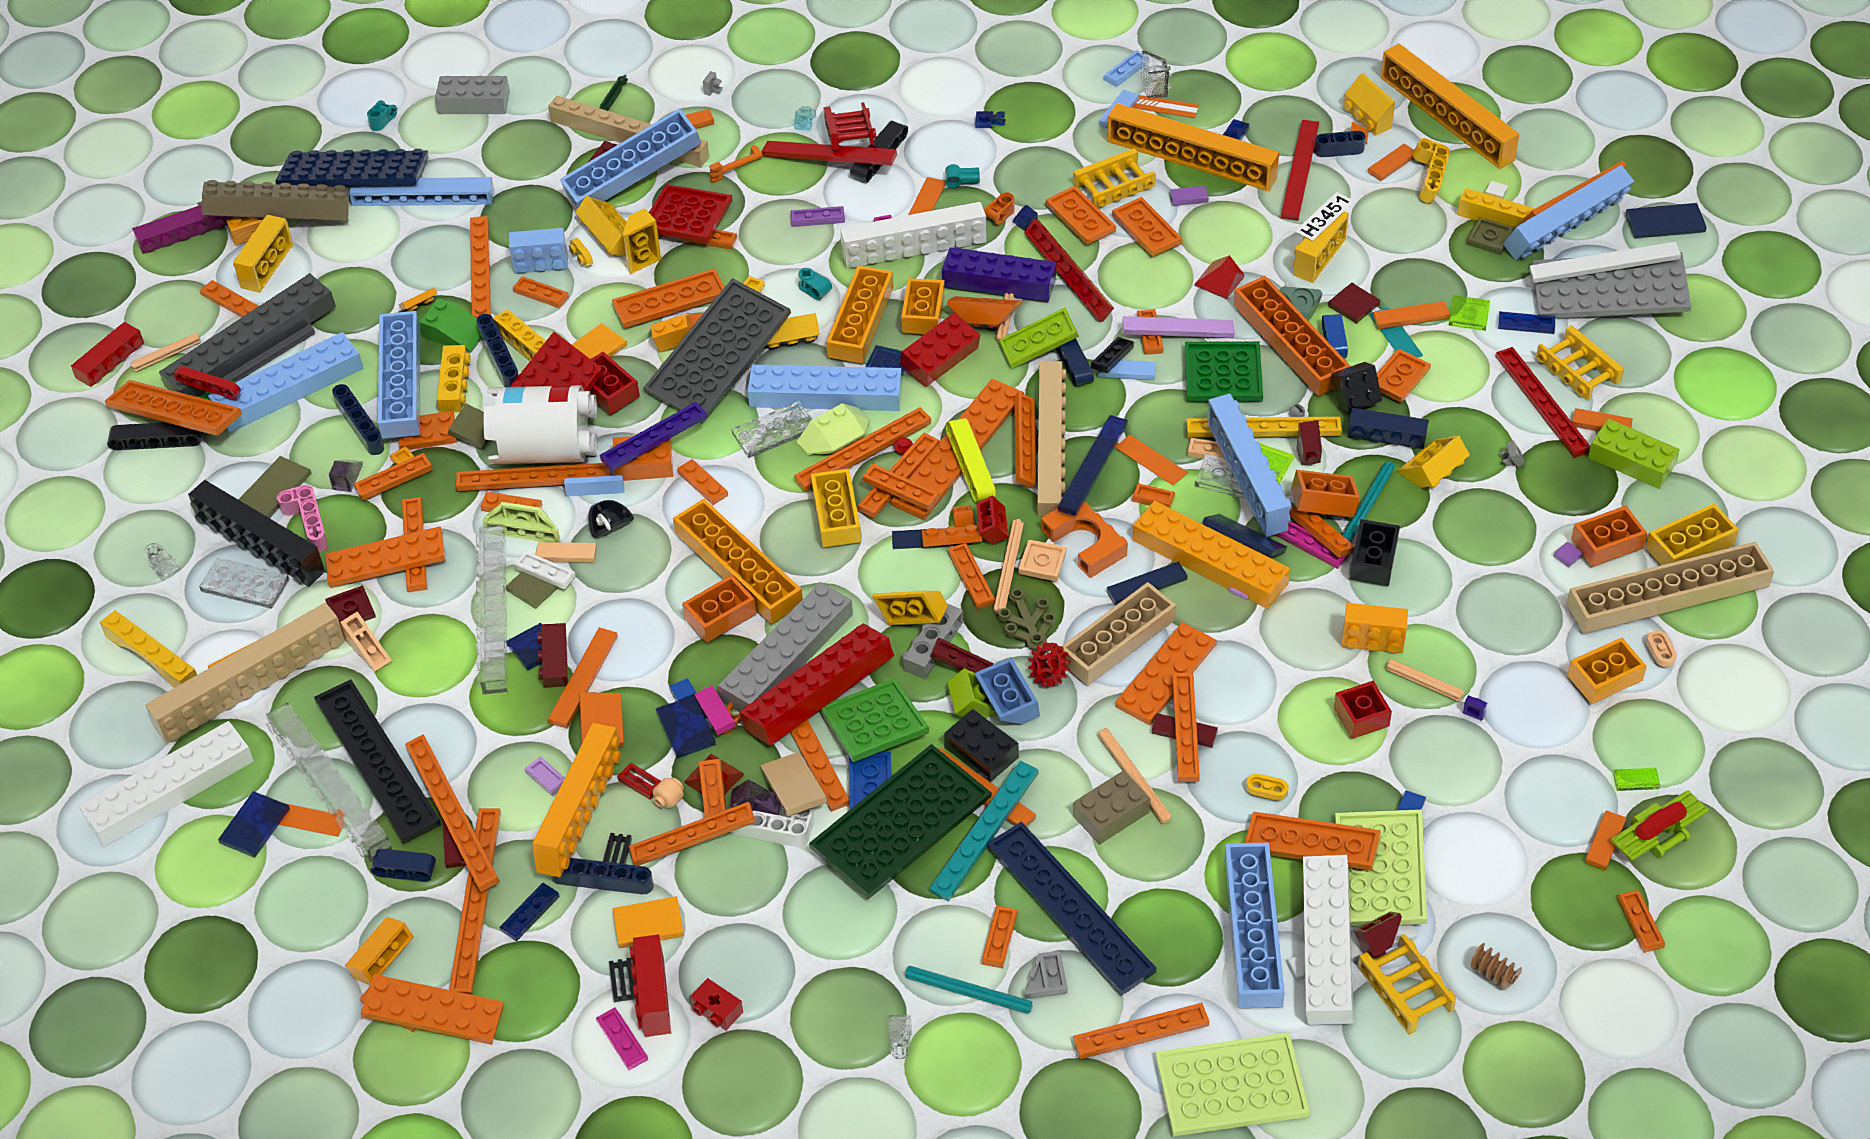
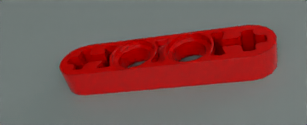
M179 366L173 374L175 379L182 384L229 399H236L241 392V388L232 381L188 367Z

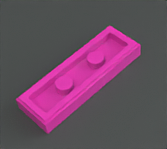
M713 685L694 694L717 735L736 727L733 718Z
M616 1007L596 1017L597 1023L628 1071L648 1061L647 1054Z

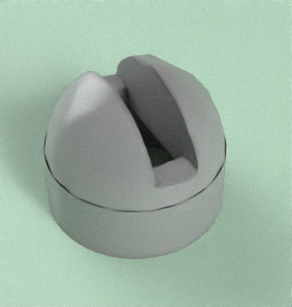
M1295 404L1290 408L1289 416L1304 417V407L1300 404Z

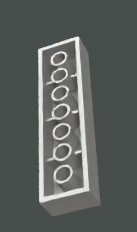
M819 582L718 685L719 696L722 702L727 705L731 702L735 710L741 711L748 704L804 666L853 615L852 600Z

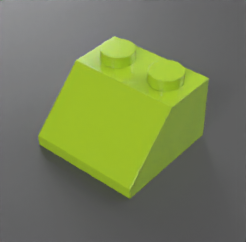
M964 668L947 682L956 715L964 717L969 711L974 709L985 718L997 716L974 672Z

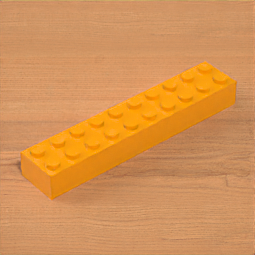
M1400 43L1383 52L1380 77L1382 80L1498 169L1515 161L1519 133L1516 130L1512 129Z
M1119 103L1115 104L1108 115L1107 142L1128 149L1135 148L1141 153L1268 192L1277 179L1279 152Z

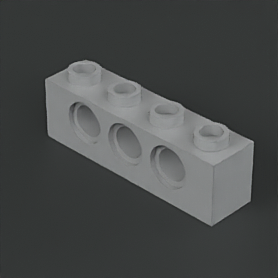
M947 604L948 607L940 623L923 624L919 636H915L911 648L903 654L904 671L923 679L928 677L938 660L930 657L936 640L939 637L951 642L963 624L962 609Z

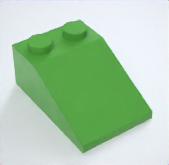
M439 298L419 322L423 338L447 346L465 345L467 352L470 353L481 340L476 321L477 318L456 304Z

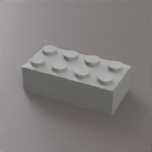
M439 76L435 95L438 114H506L510 94L507 76Z

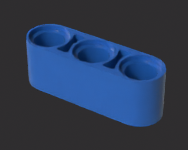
M1322 315L1324 338L1343 358H1347L1348 347L1342 315Z

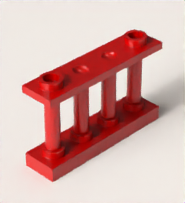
M861 102V111L838 114L832 112L830 107H823L825 125L832 150H839V143H842V141L869 138L870 145H874V138H877L876 129L872 128L869 119L870 111L869 108H866L864 102Z

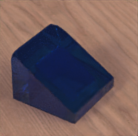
M1025 205L1015 216L1013 223L1025 231L1034 219L1038 220V213L1028 205Z

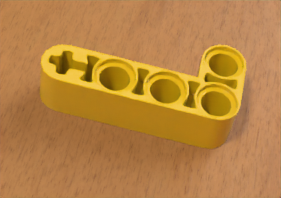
M1421 138L1413 151V157L1415 160L1427 164L1419 197L1425 203H1432L1440 190L1450 150L1447 146L1426 138Z

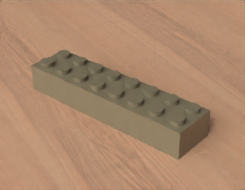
M209 180L203 184L202 215L266 217V215H272L280 218L348 220L349 187L343 185L329 187L324 184L309 186L308 184L291 185L289 183H281L277 185L270 182L255 184L250 181L236 183L235 181L218 182L216 180Z

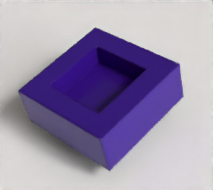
M1468 695L1464 703L1463 714L1482 721L1486 713L1487 702Z

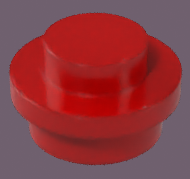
M899 438L894 443V449L899 455L903 456L913 445V442L908 438Z

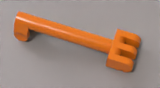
M756 145L751 146V155L724 166L719 162L710 165V182L714 183L722 180L723 173L762 158V152Z

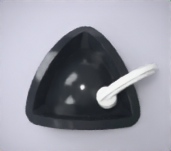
M603 500L595 503L590 507L588 514L591 535L595 538L611 534L634 520L632 513L623 504L614 500Z

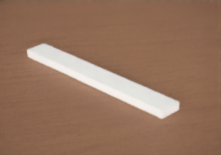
M1670 242L1530 265L1529 271L1533 283L1678 260L1681 254L1677 243Z

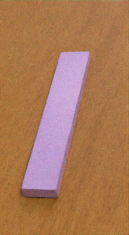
M1123 316L1122 318L1123 334L1234 338L1235 334L1233 320Z

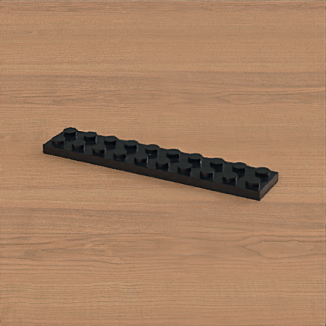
M352 679L315 696L316 704L401 842L404 844L440 826L441 821Z

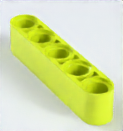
M963 418L947 421L946 432L973 500L980 502L992 495L995 497L996 491L968 420Z

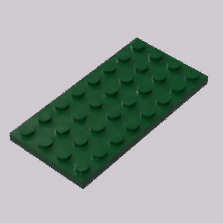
M931 744L809 843V848L870 899L992 797V792Z

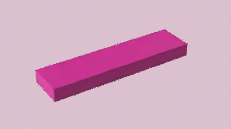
M1291 521L1288 522V531L1275 534L1280 539L1336 569L1349 556L1346 555L1338 558L1308 531Z

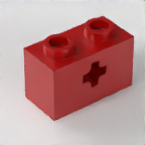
M993 495L976 503L979 534L992 545L1009 538L1005 506Z
M709 978L690 996L692 1009L697 1015L705 1016L715 1027L720 1026L726 1031L743 1013L742 1000Z

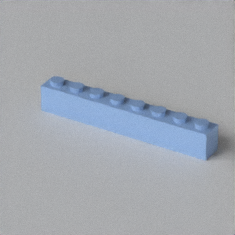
M492 177L419 178L417 184L351 185L349 195L352 206L492 205L494 186Z

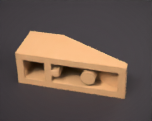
M358 612L340 622L344 638L374 672L392 662Z

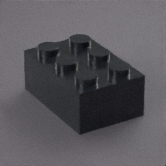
M1360 519L1349 579L1389 586L1398 543L1399 525Z
M974 709L969 711L944 733L945 749L990 783L1019 758V743Z

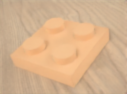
M1028 540L1019 566V574L1057 582L1065 560L1067 547Z

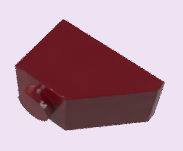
M1318 420L1299 423L1296 450L1301 465L1321 463L1322 445Z
M1390 911L1354 930L1363 954L1367 952L1374 958L1386 954V950L1393 946L1402 919L1401 913Z

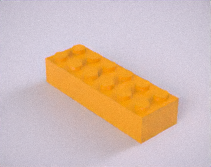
M857 266L826 341L828 358L864 363L894 288L893 271Z

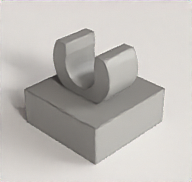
M710 71L702 81L704 95L710 96L713 91L720 93L723 87L719 86L722 80L717 78L716 72Z
M1514 440L1506 443L1508 450L1501 452L1504 458L1503 463L1506 466L1515 463L1518 468L1525 465L1522 452Z

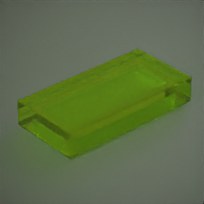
M1657 768L1614 769L1613 771L1617 791L1653 790L1660 788Z

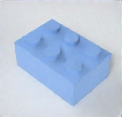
M564 228L509 232V249L514 273L568 269V251Z

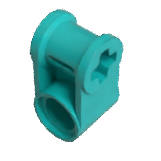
M379 100L367 112L370 129L373 131L382 130L396 117L397 106L394 104L389 105L383 100Z
M811 268L799 270L798 276L800 281L798 287L812 298L819 300L832 289L829 279L821 276Z

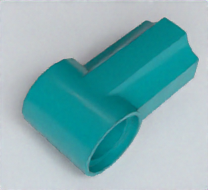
M956 164L948 165L945 168L946 185L955 188L961 183H980L979 167L960 168Z

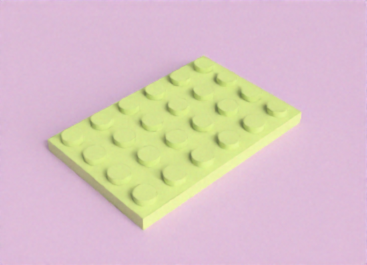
M1422 810L1335 813L1336 824L1381 831L1372 871L1349 867L1351 926H1364L1390 911L1401 913L1400 925L1427 924Z
M1289 1032L1155 1052L1173 1137L1310 1116Z

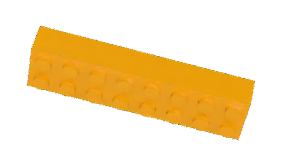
M704 498L673 517L675 534L723 579L733 575L755 599L756 610L769 623L774 624L789 614L803 600L802 589Z
M1155 500L1133 525L1132 541L1174 562L1179 561L1182 566L1227 589L1233 587L1248 596L1247 599L1269 609L1289 584V567Z
M592 723L532 842L537 873L561 878L564 869H568L570 857L577 850L579 838H583L585 826L587 823H590L592 812L599 805L600 795L605 792L607 781L609 778H612L614 767L620 762L621 752L618 749L620 738L617 737L616 727Z

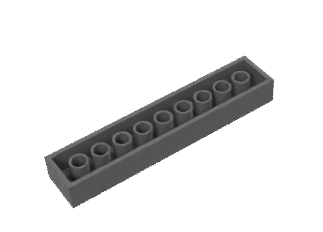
M309 273L160 370L159 374L164 386L168 390L195 397L203 395L207 391L182 384L175 379L173 374L179 366L222 378L336 307L332 292Z

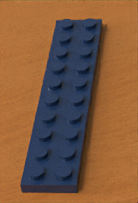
M1022 821L987 843V848L1121 996L1156 973L1157 968Z

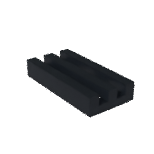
M610 833L603 862L610 861L614 842H616L611 863H617L623 842L625 845L620 864H626L632 836L627 835V837H623V834L615 836V833Z
M631 957L626 958L627 961H622V959H618V962L615 963L613 960L609 961L614 1003L636 999L634 998L633 991L634 979L632 978ZM623 967H628L631 991L629 995L626 993ZM616 968H619L622 996H618Z

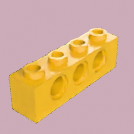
M508 309L493 318L503 340L528 361H531L546 342L544 338Z
M465 345L443 346L437 392L439 413L447 411L460 412L463 404H466V394L464 391L468 389L466 377H469V367L467 364H470L471 356L470 352H467Z

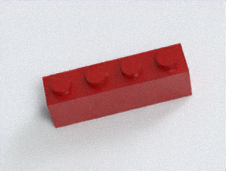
M123 322L71 365L75 378L89 387L95 385L144 344L140 330Z

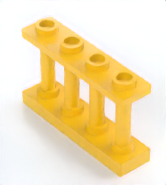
M1135 148L1073 171V185L1077 188L1086 186L1092 194V203L1098 208L1155 186L1156 174L1154 172L1145 174L1138 166V151ZM1131 168L1138 177L1130 180L1123 171ZM1116 174L1123 183L1114 186L1108 176ZM1101 180L1108 189L1099 192L1092 183Z
M1572 325L1566 328L1564 340L1549 349L1542 343L1537 347L1536 358L1538 361L1548 367L1552 373L1556 374L1565 384L1569 385L1587 401L1591 399L1593 387L1607 379L1615 385L1622 380L1624 368ZM1568 346L1576 351L1562 360L1555 355ZM1580 357L1589 362L1575 371L1568 366V364ZM1594 368L1602 373L1588 382L1581 377Z
M1403 934L1399 939V948L1377 959L1371 958L1367 952L1360 955L1358 969L1408 1035L1417 1030L1419 1017L1444 1005L1449 1013L1454 1011L1456 997L1452 990L1447 989L1443 984L1441 976L1432 970L1427 958L1418 952L1413 940L1408 939ZM1403 955L1411 963V965L1389 976L1384 975L1380 970L1381 966ZM1415 972H1418L1424 979L1423 982L1402 993L1397 992L1393 987L1394 983ZM1429 988L1437 996L1436 999L1415 1010L1410 1009L1406 1004V1000Z

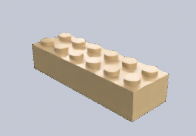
M1147 582L1062 645L1064 647L1062 652H1068L1066 660H1071L1067 667L1070 668V671L1089 686L1176 620V604Z

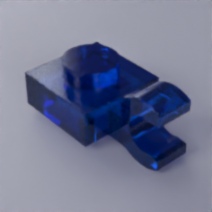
M976 111L975 128H993V125H1005L1006 119H1001L1005 118V112L999 111L994 115V111Z

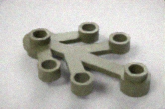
M1015 588L1010 592V603L1018 607L1022 618L1012 615L1008 608H1002L999 610V619L1003 622H1010L1005 626V634L1007 636L1024 640L1032 651H1038L1036 646H1043V643L1047 642L1045 635L1050 627L1055 625L1056 617L1053 613H1046L1043 617V625L1037 632L1035 626L1043 613L1049 609V601L1046 598L1038 599L1037 608L1033 615L1030 616L1025 604V592L1020 588ZM1017 626L1027 629L1028 633L1017 630Z

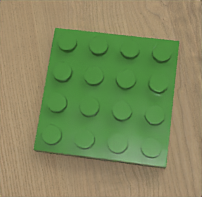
M895 678L830 702L821 709L823 717L853 762L930 733L929 726Z

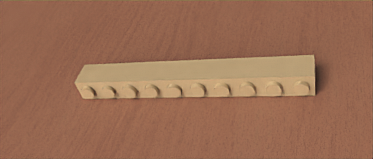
M556 96L548 105L551 122L619 143L624 142L652 125L560 96ZM700 139V145L674 160L702 168L709 158L708 141Z
M1040 361L1038 516H1045L1065 504V497H1061V494H1065V482H1061V479H1065V467H1061V464H1065V453H1061V450H1065V439H1062V436H1065V424H1062V422L1066 420V410H1062V408H1066V396H1062V394H1066V383H1062V380H1066V369H1062V361Z

